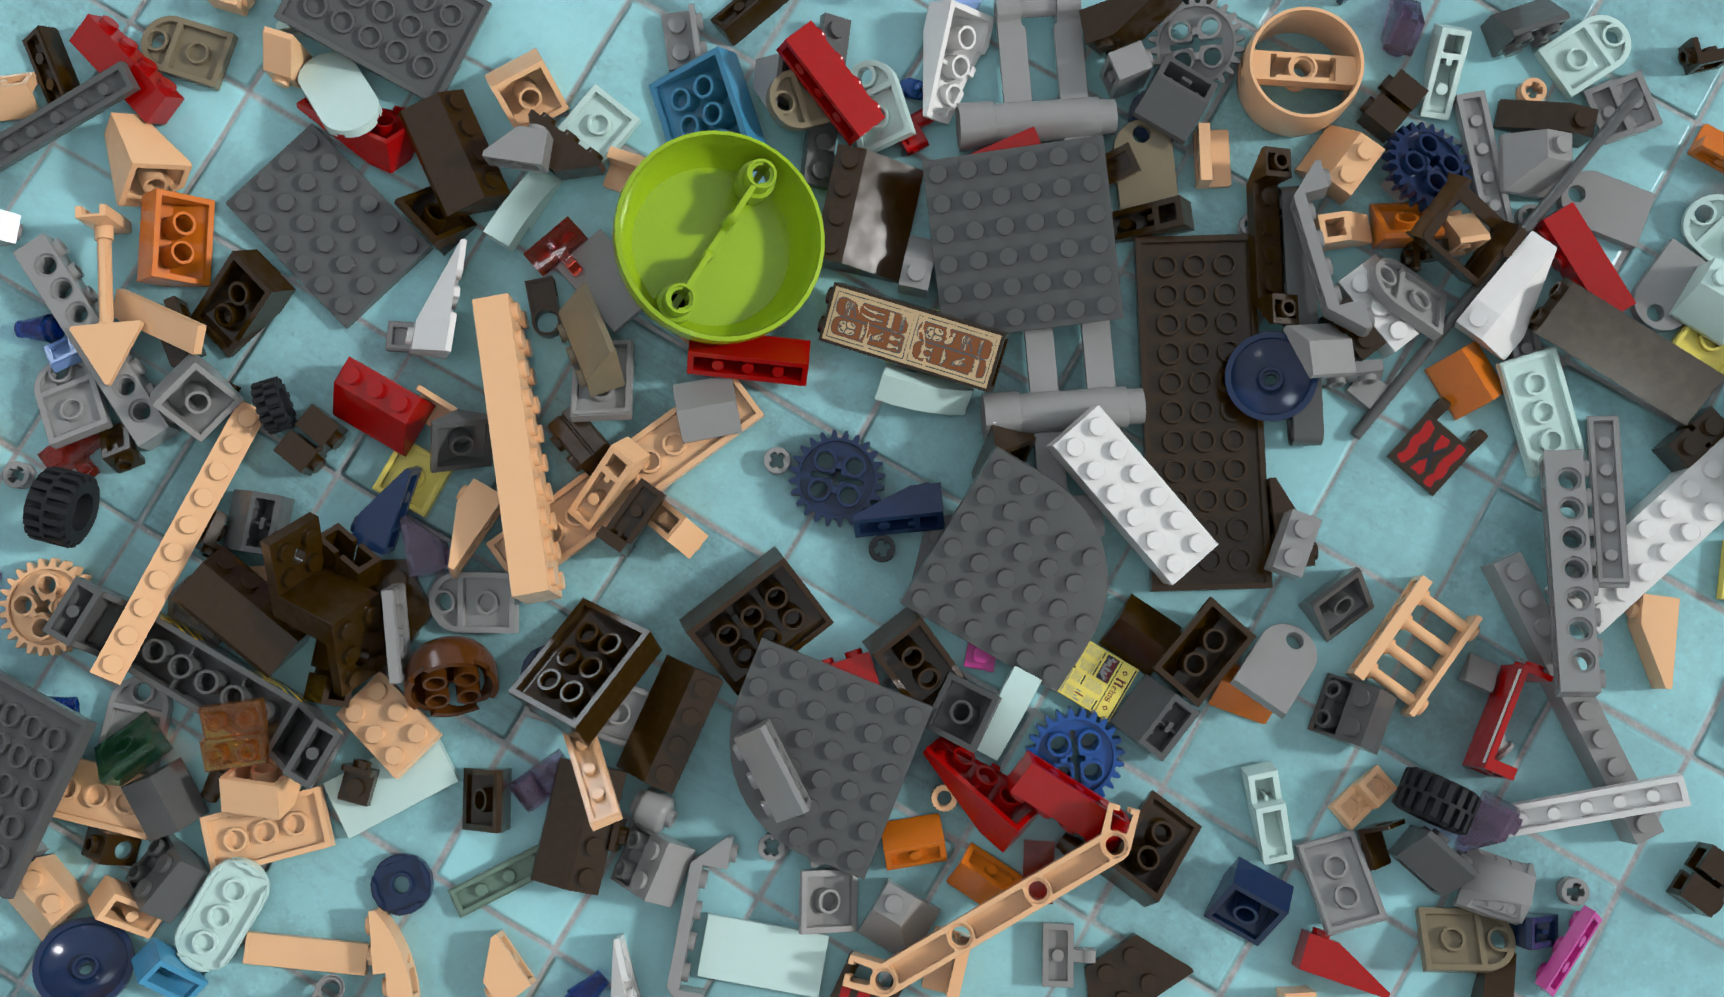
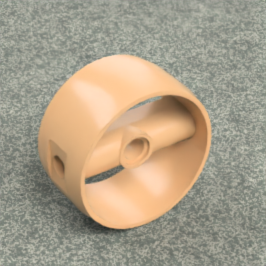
M1316 7L1287 9L1266 21L1250 39L1240 58L1241 64L1238 65L1236 87L1239 100L1245 112L1261 128L1286 137L1310 135L1333 123L1353 101L1364 74L1363 49L1352 28L1337 15ZM1283 33H1298L1320 41L1334 55L1254 49L1257 44L1271 36ZM1294 69L1302 70L1305 77L1296 75ZM1260 85L1285 87L1293 92H1299L1305 88L1343 91V96L1340 104L1331 110L1317 114H1300L1278 106L1263 92Z

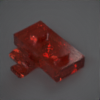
M567 216L523 255L543 277L560 262L575 277L584 269L571 253L588 238Z
M99 433L56 450L49 445L37 454L46 467L57 466L69 470L75 468L77 472L92 475L94 478L101 473L99 468L89 458L91 454L101 447Z
M1024 839L1022 879L1054 861L1055 841ZM1035 881L1030 884L1029 890L1032 896L1042 898L1047 894V888L1044 883Z

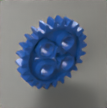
M1067 706L1066 715H1062L1058 709H1055L1056 718L1053 720L1048 715H1044L1047 724L1045 726L1038 723L1035 724L1039 734L1028 735L1034 742V745H1026V751H1031L1056 768L1061 766L1067 767V775L1074 779V764L1070 759L1073 755L1070 730H1075V748L1080 754L1076 756L1079 772L1078 782L1095 793L1097 792L1100 796L1105 797L1102 788L1107 786L1113 789L1114 786L1110 781L1111 777H1121L1115 770V767L1124 766V762L1117 758V756L1125 754V751L1121 747H1115L1122 742L1120 736H1112L1117 729L1113 725L1105 727L1108 721L1105 716L1096 721L1097 712L1095 710H1092L1086 716L1083 706H1080L1077 714H1074L1070 706ZM1085 734H1095V740L1091 745L1085 746L1081 744V739ZM1057 736L1064 737L1065 743L1061 748L1053 749L1050 747L1053 738ZM1088 764H1098V770L1095 774H1084V769Z

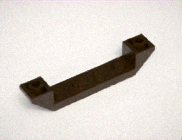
M1264 146L1261 148L1246 184L1251 301L1270 324L1299 325L1298 295L1283 294L1278 184L1292 178L1291 151L1287 148Z

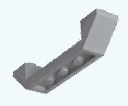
M1321 159L1316 160L1294 194L1290 210L1323 317L1360 337L1368 336L1373 328L1372 325L1375 324L1371 307H1366L1364 299L1339 304L1342 302L1341 291L1338 285H1333L1331 275H1333L1332 262L1329 257L1325 258L1322 249L1325 246L1324 236L1320 229H1316L1314 223L1316 211L1314 204L1310 201L1325 198L1328 188L1331 186L1329 170L1327 168L1323 169Z
M733 835L726 836L690 863L666 987L672 997H705L706 989L683 985L682 982H688L691 963L686 962L688 950L694 951L697 932H693L692 929L694 919L700 920L703 901H698L700 888L706 889L709 871L704 870V866L727 870L730 862H736L739 844H734L735 836Z

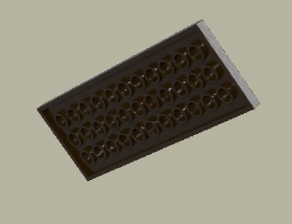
M1248 234L1135 237L1133 247L1140 388L1144 391L1146 401L1145 423L1142 424L1143 456L1218 543L1209 554L1174 585L1163 584L1149 568L1150 592L1273 588L1272 572L1264 569L1271 550L1264 421L1255 420L1242 413L1231 401L1225 385V370L1232 352L1244 340L1259 334L1257 307L1251 301Z

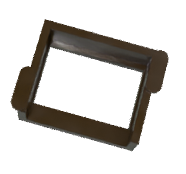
M1448 172L1447 182L1411 231L1407 230L1406 234L1458 280L1479 288L1501 257H1510L1525 238L1527 232L1520 225L1503 220L1469 188L1472 182L1469 177ZM1458 200L1491 229L1489 232L1491 240L1476 249L1465 266L1433 239Z

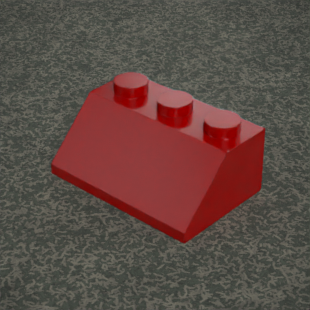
M350 356L334 381L333 415L405 457L436 406Z

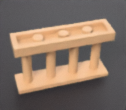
M1424 575L1415 576L1410 580L1345 673L1355 681H1364L1365 678H1371L1406 704L1400 712L1404 717H1415L1424 712L1429 704L1427 698L1467 641L1471 642L1480 631L1478 625L1483 620L1479 615L1467 616L1463 620L1430 596L1428 589L1433 582ZM1417 605L1425 606L1457 630L1448 644L1413 620L1411 613ZM1406 629L1440 654L1431 669L1395 644L1396 640L1393 638L1399 630ZM1388 653L1423 679L1414 693H1411L1378 669L1377 661L1382 654L1386 655Z

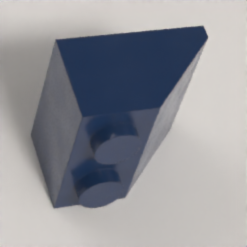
M1238 857L1224 873L1204 912V917L1259 946L1289 914L1294 886L1249 861Z

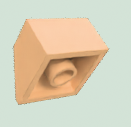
M536 48L484 75L513 128L517 126L528 127V124H530L528 113L532 109L539 115L545 112L552 118L569 110L565 99Z
M1329 125L1294 172L1305 178L1314 161L1321 159L1323 169L1327 168L1331 176V186H1329L1326 195L1342 205L1354 193L1386 149L1360 131Z
M250 751L219 778L221 812L234 813L237 816L261 817L268 821L280 820L295 805L301 785L283 775V771L268 755L263 752Z
M55 854L36 857L30 863L14 898L7 900L40 940L43 941L54 929L68 922L88 904L87 899L90 895Z

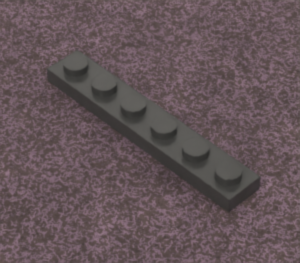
M825 12L820 16L819 28L824 32L826 40L831 47L843 57L846 65L851 20ZM833 124L805 131L800 173L811 188L823 191L828 190L833 168L837 129Z
M119 61L0 133V173L141 90L127 63Z

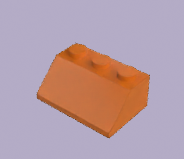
M155 188L142 195L137 282L164 287H210L215 200Z

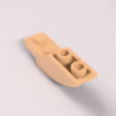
M380 907L368 911V916L365 919V931L367 935H370L371 947L367 951L368 965L372 966L373 975L385 973V977L382 980L383 996L421 997L415 963L401 930L387 911L382 910Z

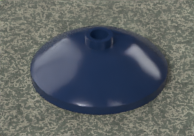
M1263 332L1244 340L1232 352L1225 370V385L1233 404L1250 418L1264 422L1283 421L1300 413L1312 400L1318 384V378H1309L1286 334L1281 332ZM1273 376L1277 382L1274 385H1267L1265 378Z
M94 917L79 918L66 922L47 935L36 951L32 965V976L36 989L41 997H117L129 983L134 971L131 959L135 956L133 944L123 929L95 920ZM87 965L92 967V971L89 974L84 975L80 973L82 967Z

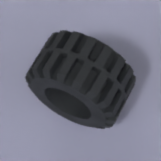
M57 466L47 467L32 483L25 500L23 524L28 537L65 548H74L77 544L79 545L90 532L97 517L100 503V489L97 480L92 475Z
M1406 767L1392 802L1400 810L1429 824L1457 835H1468L1482 799L1470 789L1440 775L1418 767Z

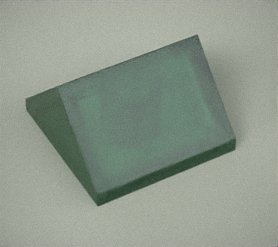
M145 711L94 747L98 777L102 784L122 786L174 749L150 713Z

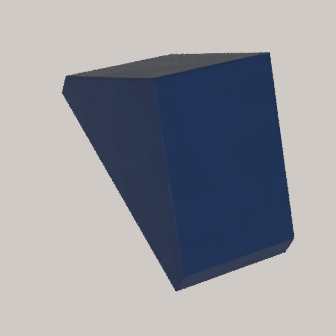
M1528 912L1522 924L1514 925L1509 923L1515 936L1516 946L1527 950L1553 947L1558 939V914Z

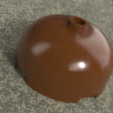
M444 636L424 643L412 653L404 668L405 679L403 682L407 704L414 710L418 707L428 710L433 717H456L479 710L480 708L477 703L485 701L489 697L494 699L499 690L498 672L494 657L484 645L474 639L463 636ZM478 667L482 670L484 675V685L482 687V690L480 687ZM450 683H455L457 701L466 705L455 706L449 704Z

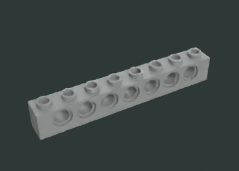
M44 233L40 234L14 251V256L137 446L152 451L181 432L180 428L175 422L152 406L150 392L156 385L148 381L144 375L147 372L145 366L139 359L133 358L130 352L111 386L104 384L69 330L71 326L99 323V304L97 303L99 296L92 287L86 286L82 278L85 275L75 262L69 260L66 255L69 253L66 245L59 238L53 239ZM56 264L55 271L50 274L51 267ZM72 287L71 294L65 298L66 291ZM87 311V318L81 322L82 314ZM134 383L135 389L128 395L127 389L130 384ZM147 407H150V415L144 419L143 412Z
M1583 449L1544 450L1539 458L1555 697H1596L1601 693V688L1605 689L1606 674L1605 670H1600L1599 657H1603L1604 647L1602 639H1597V627L1601 625L1600 608H1595L1594 596H1598L1599 583L1598 579L1593 578L1592 566L1596 565L1595 548H1590L1589 537L1594 534L1593 518H1588L1587 507H1590L1592 503L1591 489L1586 488L1585 477H1589L1588 459H1583ZM1558 479H1569L1574 487L1570 489L1564 488L1559 484ZM1560 508H1571L1575 512L1576 517H1565L1561 513ZM1569 536L1574 538L1578 543V547L1570 548L1566 546L1563 542V537ZM1573 566L1577 568L1580 572V577L1572 578L1568 576L1565 572V567ZM1567 597H1578L1582 602V608L1571 607L1567 602ZM1569 627H1580L1584 631L1585 638H1574L1569 632ZM1572 657L1583 658L1587 663V669H1576L1572 665Z

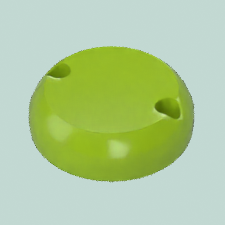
M712 130L698 131L672 139L653 150L640 162L629 176L617 201L613 219L612 244L617 269L626 290L648 317L666 330L688 340L705 344L724 345L741 343L768 334L788 321L802 307L817 283L822 268L825 251V233L818 202L810 186L787 158L764 142L747 135ZM764 176L765 183H759L761 178ZM673 294H677V296L672 302L671 296ZM684 299L685 307L678 308V306Z

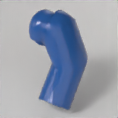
M906 78L900 81L904 97L923 100L922 81L913 78Z

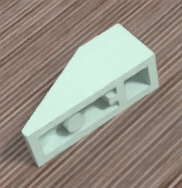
M1434 23L1427 50L1423 86L1429 92L1420 101L1419 116L1449 120L1472 31L1464 27Z

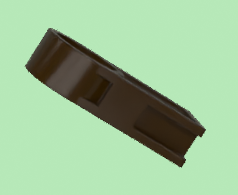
M553 276L525 281L534 330L544 338L558 336L557 327L551 332H542L538 328V320L545 313L555 314L558 317V325L561 324L558 314L560 303L555 279H553Z

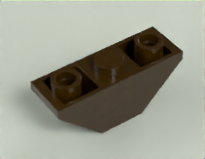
M533 109L528 113L529 123L546 127V130L550 132L554 139L548 170L558 178L568 180L603 175L607 171L602 162L603 156L592 147L586 150L578 144L580 139L571 131L566 129L565 132H562L555 127L557 122L548 114L543 112L539 115Z

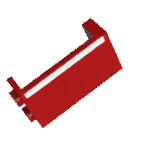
M1514 661V664L1501 665L1496 677L1494 690L1488 697L1462 763L1463 766L1489 777L1514 780L1518 769L1496 760L1495 756L1524 682H1552L1554 676L1544 673L1545 668L1530 661H1526L1525 664Z

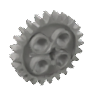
M1189 0L1187 5L1182 1L1179 8L1162 21L1161 26H1157L1154 29L1158 35L1148 39L1156 44V47L1149 49L1152 55H1157L1152 66L1160 65L1167 54L1175 59L1181 54H1187L1191 57L1189 67L1213 81L1218 79L1221 83L1225 84L1223 74L1225 72L1230 75L1235 74L1230 66L1232 63L1241 64V61L1235 57V54L1242 53L1245 50L1237 45L1238 42L1245 40V35L1236 34L1242 28V23L1232 24L1237 14L1234 12L1227 16L1228 4L1223 5L1219 9L1217 8L1218 0H1213L1210 5L1207 4V0H1200V3H1196L1195 0ZM1207 20H1214L1218 23V30L1212 35H1206L1201 30L1203 23ZM1180 24L1187 26L1188 34L1184 39L1177 40L1173 38L1172 31L1174 27ZM1195 37H1198L1200 42L1219 38L1223 39L1221 44L1200 46L1199 52H1194L1192 47L1176 51L1170 50V47L1173 45L1192 44ZM1209 50H1217L1221 53V59L1215 65H1208L1204 61L1205 54Z

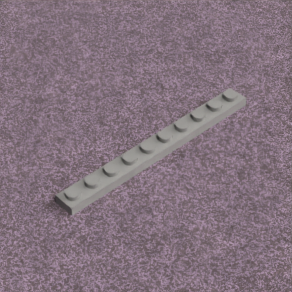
M1485 90L1456 95L1453 105L1464 155L1468 156L1465 159L1466 165L1471 166L1468 174L1472 177V191L1503 220L1514 223L1508 194L1501 193L1499 190V152ZM1481 221V223L1488 230V232H1490L1491 229L1483 221ZM1527 328L1524 338L1509 355V360L1541 350L1540 336Z

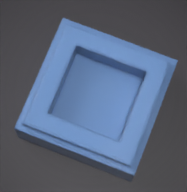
M67 336L43 346L48 362L55 373L82 362Z

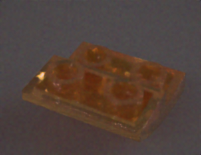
M264 697L206 705L198 709L204 739L199 744L205 772L261 765L269 762V733Z

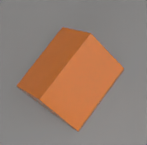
M1409 202L1370 204L1369 219L1373 241L1371 244L1372 249L1404 248L1411 241H1414L1406 232L1407 230L1411 231L1425 210L1419 212L1418 204L1410 208ZM1441 226V228L1433 237L1434 240L1441 239L1445 236V229L1443 226Z
M1475 341L1424 370L1441 398L1445 397L1450 401L1451 406L1448 410L1454 420H1458L1503 394L1497 373L1479 344Z

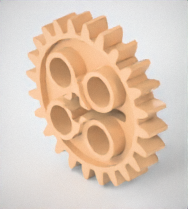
M40 558L38 559V565L32 562L26 563L27 571L23 569L15 570L18 579H7L8 583L12 586L11 589H1L0 591L7 596L6 600L0 601V606L5 607V611L0 613V617L7 619V622L1 626V629H11L12 631L7 636V639H18L15 647H27L26 653L36 654L38 652L39 656H48L50 653L51 655L59 656L62 650L64 652H72V646L65 645L49 634L45 635L42 630L74 578L79 576L90 581L92 576L88 574L81 575L83 567H73V562L66 560L61 563V559L51 558L50 561ZM54 579L56 582L55 590L51 593L49 585L50 582ZM30 599L32 606L29 612H27L25 605Z

